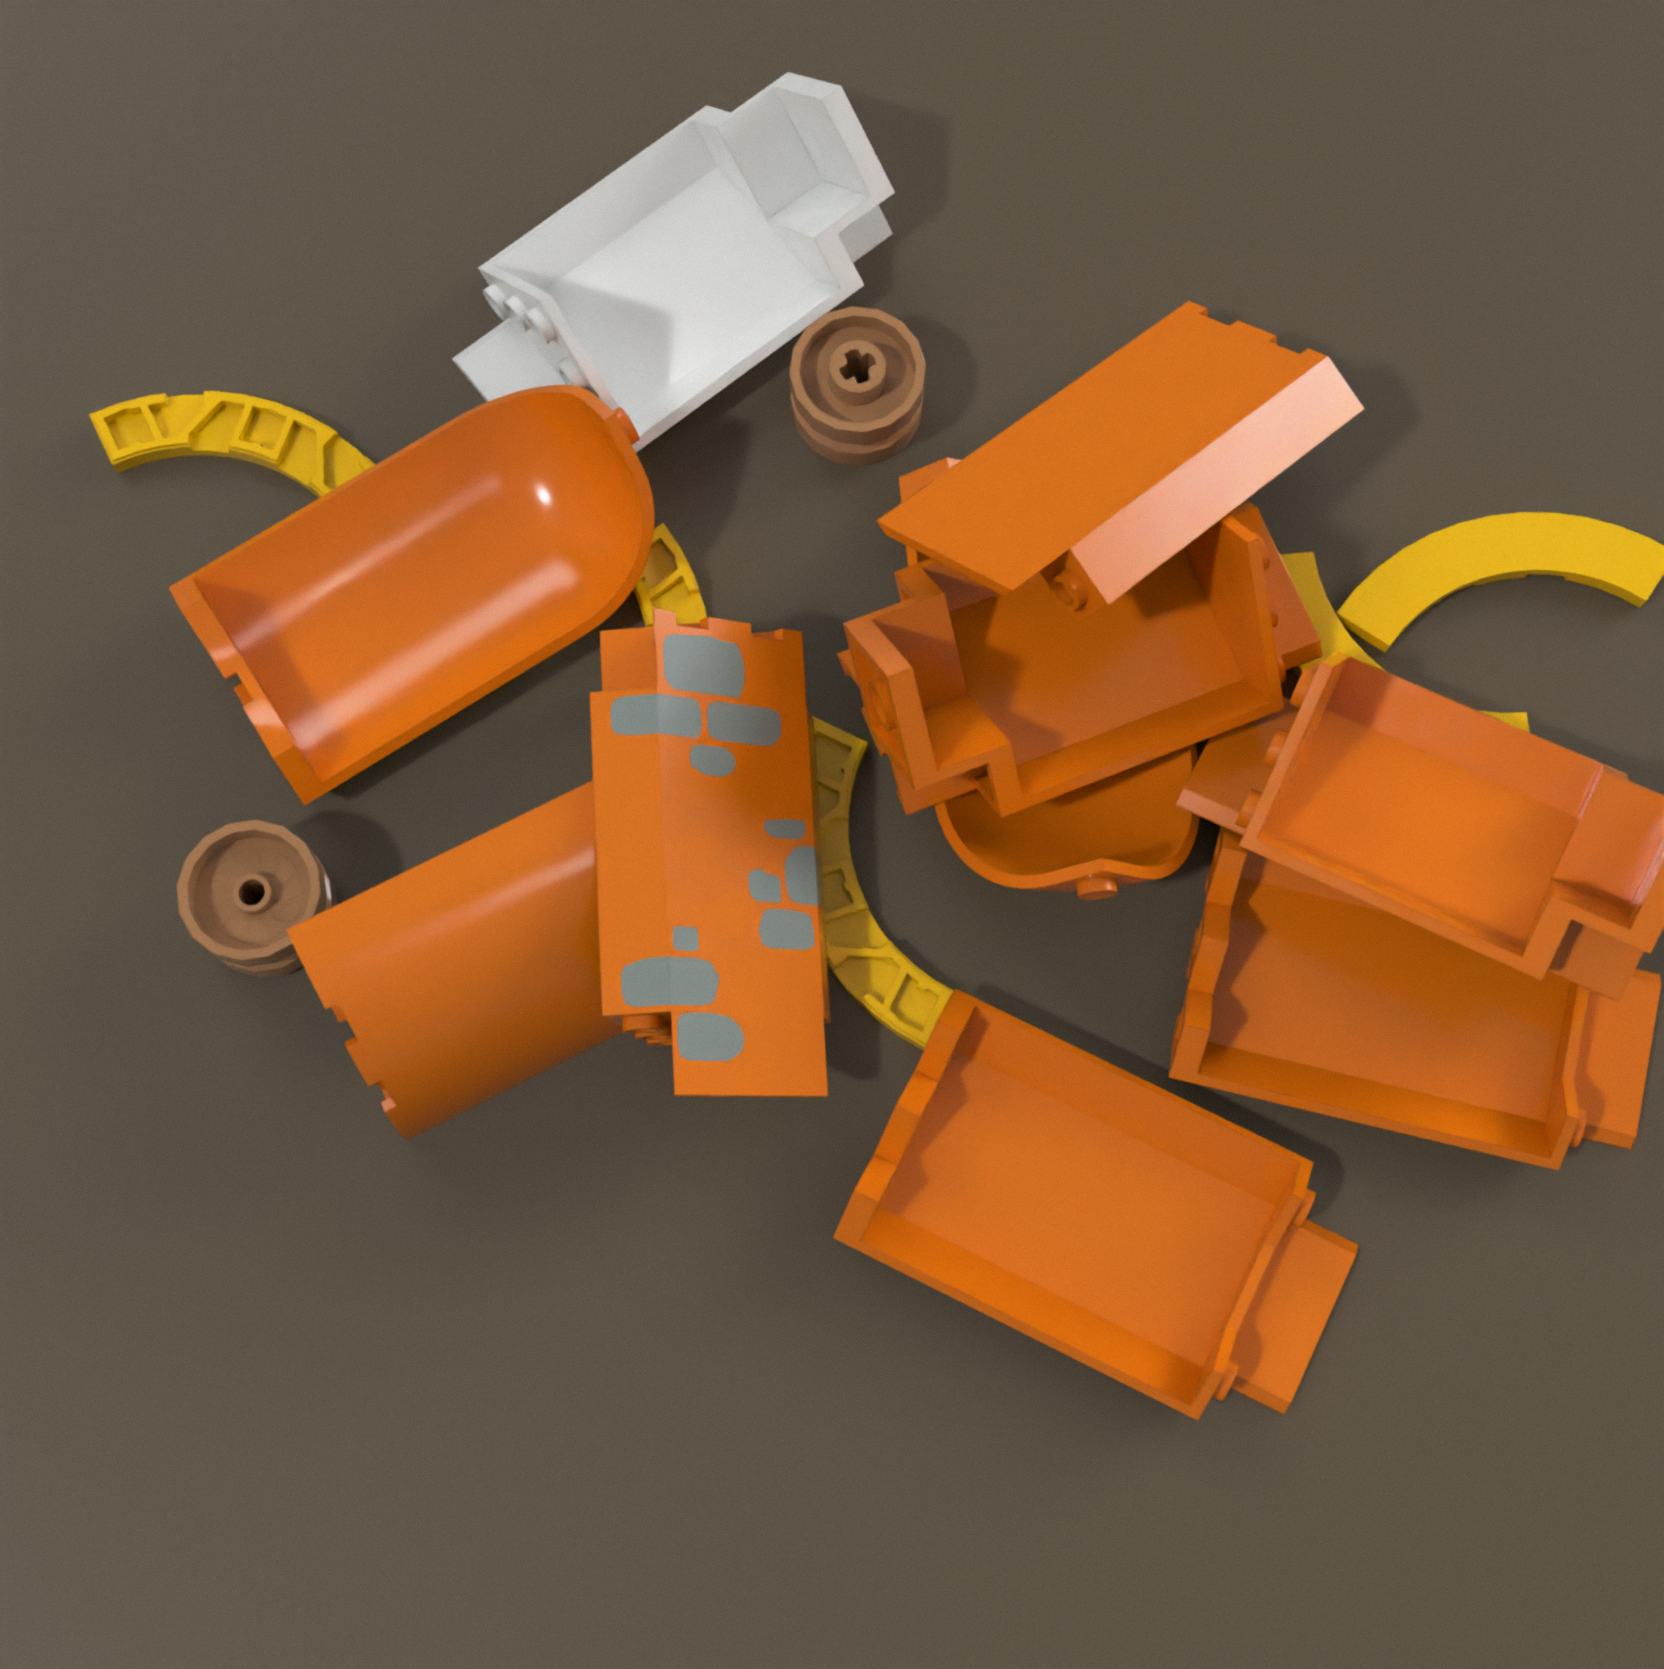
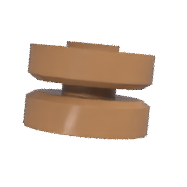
M851 306L828 312L805 328L792 350L789 372L790 401L797 432L815 453L836 464L866 466L888 460L910 442L920 425L926 363L918 339L901 320L879 309Z
M257 819L228 823L203 837L185 859L177 883L179 914L191 937L235 972L259 978L287 975L301 968L303 964L286 929L338 905L336 886L323 863L313 854L308 845L284 826ZM257 898L261 899L259 903L253 905Z

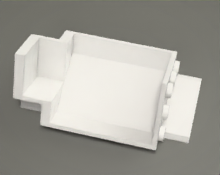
M787 72L732 112L706 105L478 267L489 285L483 290V294L491 308L503 322L453 357V362L486 402L521 390L547 385H572L587 389L610 409L615 410L621 407L625 411L639 435L640 440L632 444L637 453L864 286L853 263L893 234L879 204L894 194L895 191L842 86Z

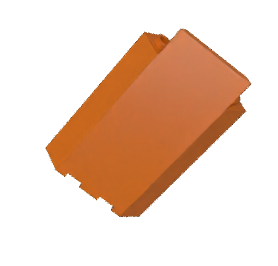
M1187 301L884 514L876 522L887 536L1003 596H1006L1040 572L1047 582L1050 594L1055 602L1065 609L1077 624L1115 601L1364 410V407L1327 355L1309 348L1301 354L1276 345L1277 336L1239 320L1230 326L1207 317L1208 309L1206 307Z
M1220 827L1204 887V893L1207 894L1199 927L1195 930L1185 978L1189 980L1180 1015L1177 1016L1172 1038L1169 1078L1557 1171L1560 1169L1568 1147L1577 1148L1582 1138L1631 1150L1637 1136L1662 984L1660 974L1635 969L1619 1003L1548 971L1541 981L1239 846L1243 835L1225 827Z
M956 988L936 1022L919 1063L892 1112L875 1153L856 1185L833 1236L834 1239L1197 1421L1210 1399L1213 1397L1222 1402L1230 1388L1283 1415L1285 1414L1327 1323L1359 1244L1306 1219L1316 1196V1192L1307 1188L1314 1164L1313 1161Z

